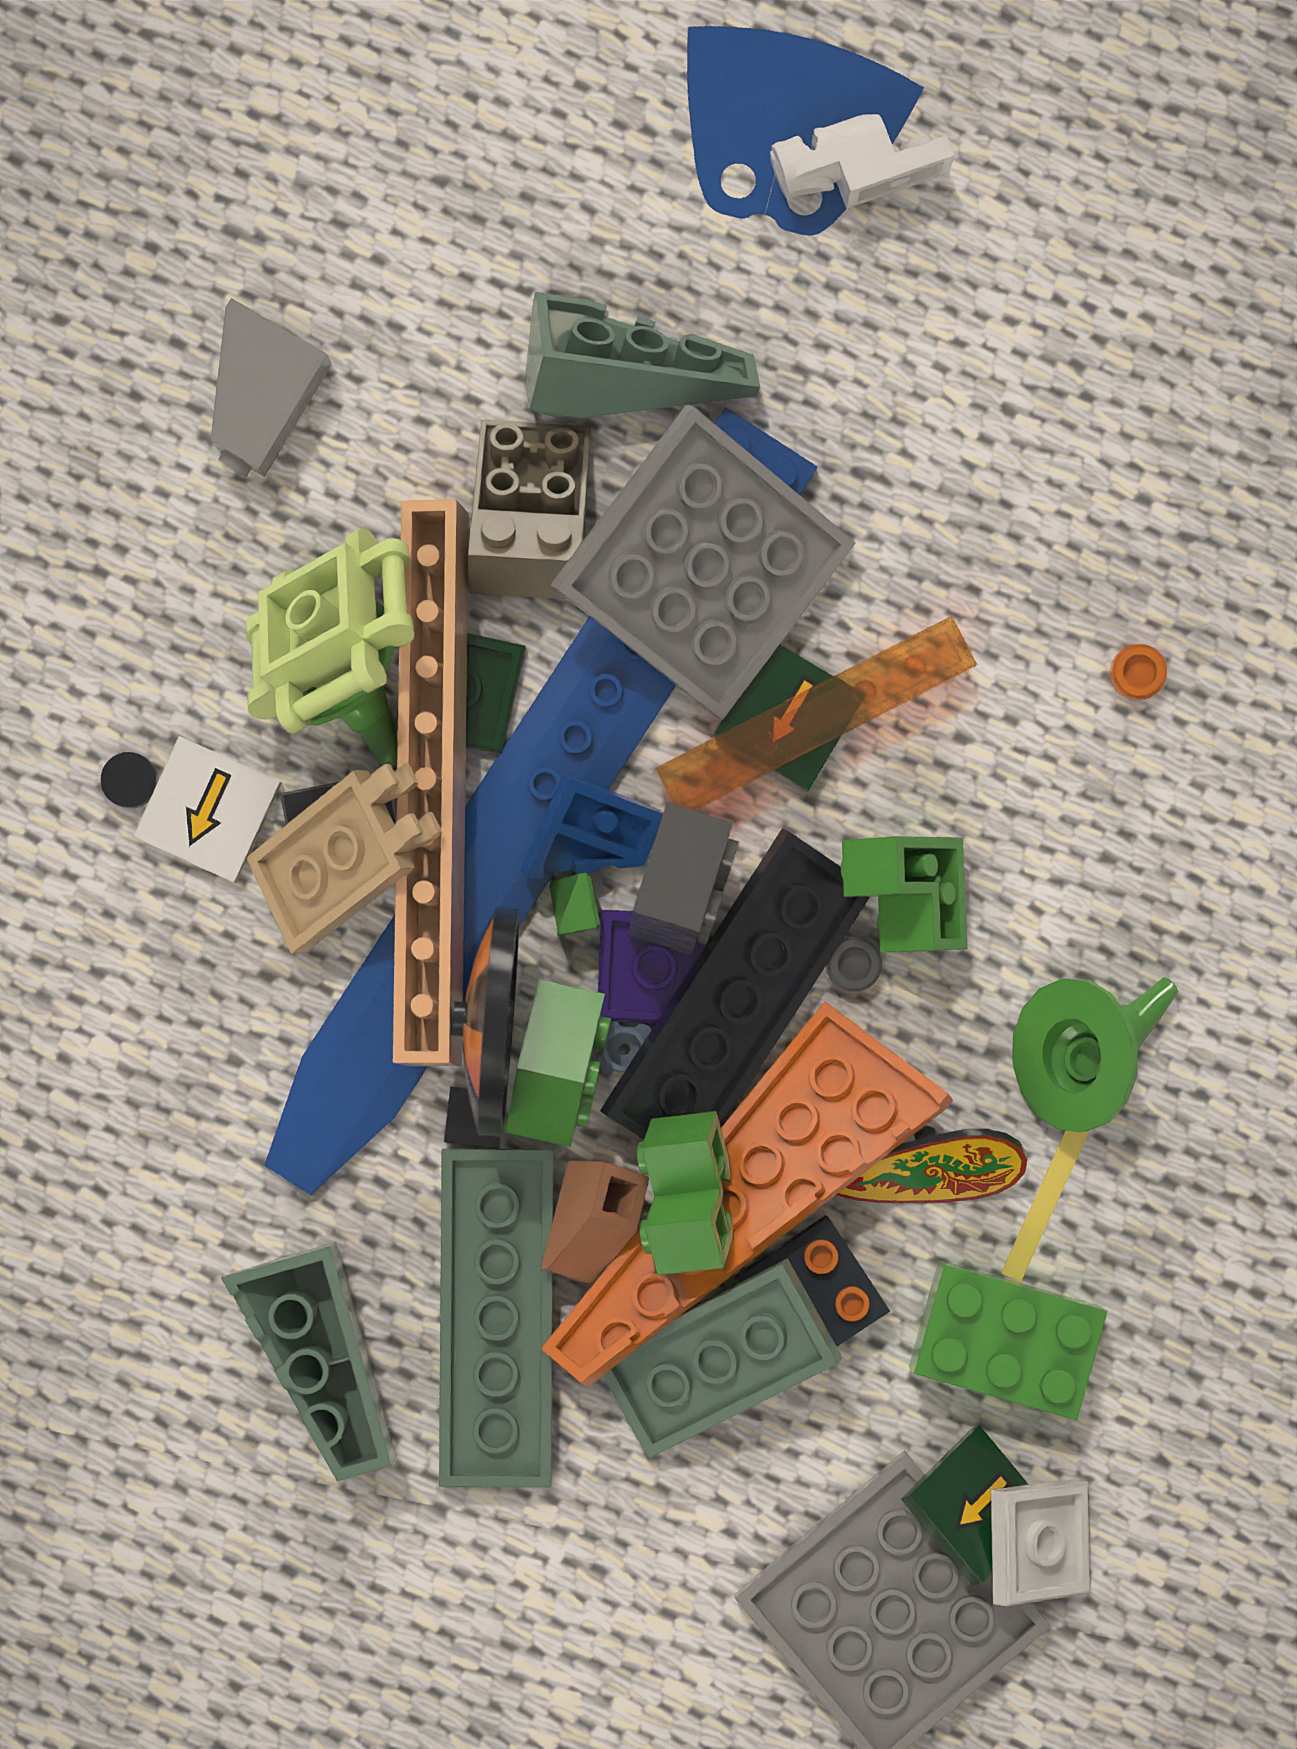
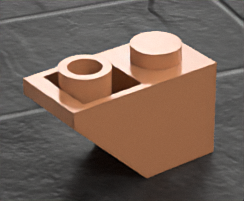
M568 1161L541 1269L585 1284H593L636 1233L650 1178L605 1161Z

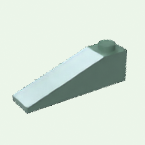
M535 292L525 374L529 411L542 412L552 417L571 416L588 418L758 395L760 384L754 354L694 334L685 335L680 341L666 337L660 331L654 329L655 321L638 316L635 325L632 326L605 317L607 305L592 300Z

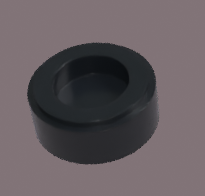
M133 752L119 753L110 758L104 765L100 777L101 788L105 796L112 803L130 809L147 804L159 781L157 770L152 762L146 757Z

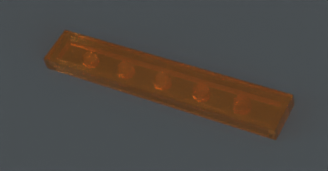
M950 616L656 767L655 772L672 804L697 811L975 668L978 664L954 618Z

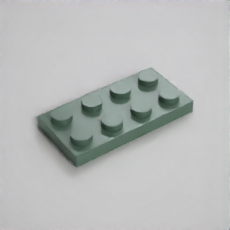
M787 1258L688 1309L604 1374L603 1377L649 1459L837 1365L843 1357Z

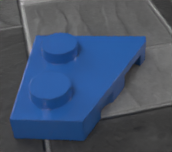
M563 773L521 871L529 878L541 879L544 878V873L573 870L576 874L597 872L606 866H615L619 869L644 866L653 847L663 812L653 806Z

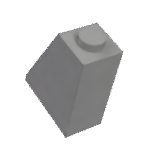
M233 298L229 300L225 307L210 441L222 452L218 461L244 477L248 476L251 469L265 477L332 363L328 355Z

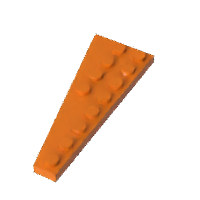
M824 1001L721 1127L729 1157L730 1181L722 1182V1205L724 1213L732 1215L733 1233L724 1268L657 1275L652 1253L646 1254L642 1248L639 1228L541 1349L588 1388L949 1107L953 1099L949 1093Z

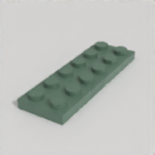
M441 1149L439 1487L551 1488L553 1359L541 1348L553 1334V1273L542 1270L541 1266L554 1218V1149Z

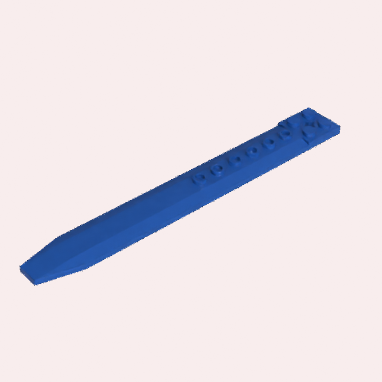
M726 407L714 423L799 495L802 494L817 471L818 466ZM588 617L507 741L502 754L498 755L465 806L463 1002H466L472 968L482 936L496 907L519 909L521 925L555 873H544V878L532 879L527 877L521 871V868L563 773L609 790L676 687L673 682L591 617ZM395 915L304 1052L264 1164L309 1195L317 1191L397 1116L429 1067L404 1066L393 1063Z

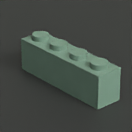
M333 1242L294 1253L221 1277L230 1295H233L244 1314L245 1321L255 1339L260 1342L275 1369L274 1372L284 1390H287L300 1412L304 1425L336 1481L392 1466L397 1456L337 1243Z

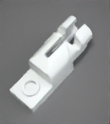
M860 115L824 128L814 129L811 150L803 143L799 136L772 145L773 151L770 152L775 176L786 199L831 191L834 189L833 183L836 182L846 209L948 174L955 157L948 135L931 140L929 135L913 138L902 144L899 148L900 151L895 153L880 115Z

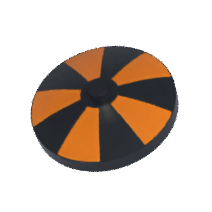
M496 907L482 936L474 960L466 1002L455 1001L452 1036H463L464 1070L469 1104L478 1135L502 1137L504 1129L519 948L520 910L515 908Z

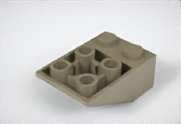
M481 420L468 549L469 593L567 599L550 584L584 541L591 426Z

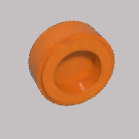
M1134 644L1124 648L1114 657L1110 666V680L1114 689L1121 696L1129 700L1140 701L1152 697L1162 689L1167 678V665L1163 656L1155 648L1145 644Z

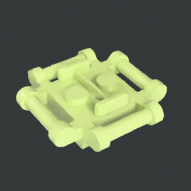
M360 527L346 536L345 543L296 571L287 569L272 579L271 585L258 592L259 611L251 615L246 621V639L252 644L253 688L247 694V708L251 716L262 720L277 716L282 727L287 732L295 734L311 724V718L363 690L369 693L385 685L387 680L386 672L379 661L378 651L388 645L394 647L407 645L414 638L413 618L407 614L405 570L408 568L410 560L409 547L405 542L399 539H386L377 543L374 535L367 528ZM382 574L384 615L376 619L374 578ZM313 686L316 688V690L303 696L304 691L312 688Z

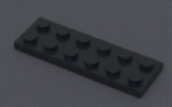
M782 828L603 1104L600 1112L642 1139L646 1136L651 1119L716 1111L720 1127H722L870 897H844L841 866L793 833Z

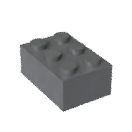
M669 802L666 803L632 911L628 936L690 956L696 942L707 944L722 899L721 895L712 893V889L723 892L739 845V841L729 838L733 822Z

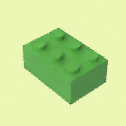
M938 1260L909 1368L916 1375L1078 1420L1108 1311L1093 1303Z

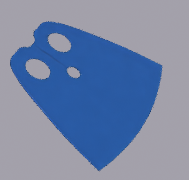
M688 27L687 89L689 116L697 177L707 204L720 214L739 219H745L754 214H765L773 218L777 225L785 231L807 236L821 233L832 225L846 210L837 183H833V190L821 192L822 203L814 213L799 215L793 212L775 176L770 159L771 146L778 141H785L799 136L803 143L811 150L814 129L824 128L860 115H880L893 145L924 87L871 59L810 38L770 30L742 27ZM744 164L754 172L756 178L755 187L748 196L733 198L724 192L721 186V175L728 166Z

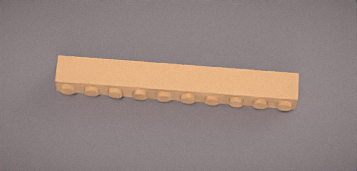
M457 499L401 501V540L409 547L410 564L405 570L407 614L413 618L414 638L409 644L399 646L397 769L404 764H409L418 781V785L410 792L397 797L396 822L409 813H414L417 820H419L428 812H433L442 833L430 843L409 852L415 868L397 881L395 886L393 1063L404 1066H462V1036H452L454 1003L455 1001L463 1002L469 513Z

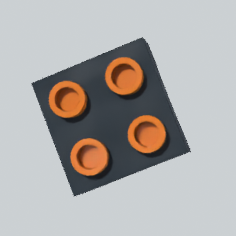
M827 1215L734 1275L736 1282L739 1284L788 1258L836 1346L844 1343L890 1312L888 1306Z

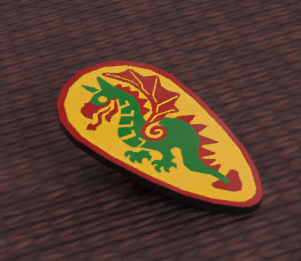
M925 1125L914 1134L915 1140L902 1143L836 1194V1196L874 1203H944L981 1199L999 1194L1015 1185L1026 1172L1027 1153L1019 1140L1005 1132L981 1128L962 1129L937 1134L933 1127Z

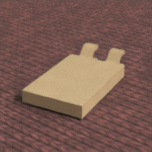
M385 764L373 772L372 775H370L368 770H353L246 857L291 954L306 953L413 870L415 866L409 852L430 843L442 833L433 812H428L419 820H417L414 813H409L394 824L385 806V803L410 792L418 785V781L409 764L402 765L395 772L390 764Z

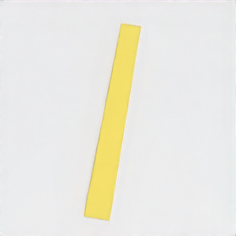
M1065 1130L1001 1274L1016 1281H1022L1089 1131L1074 1132Z

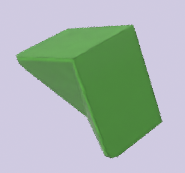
M581 873L552 881L549 889L558 931L557 936L598 929L600 921L591 875Z

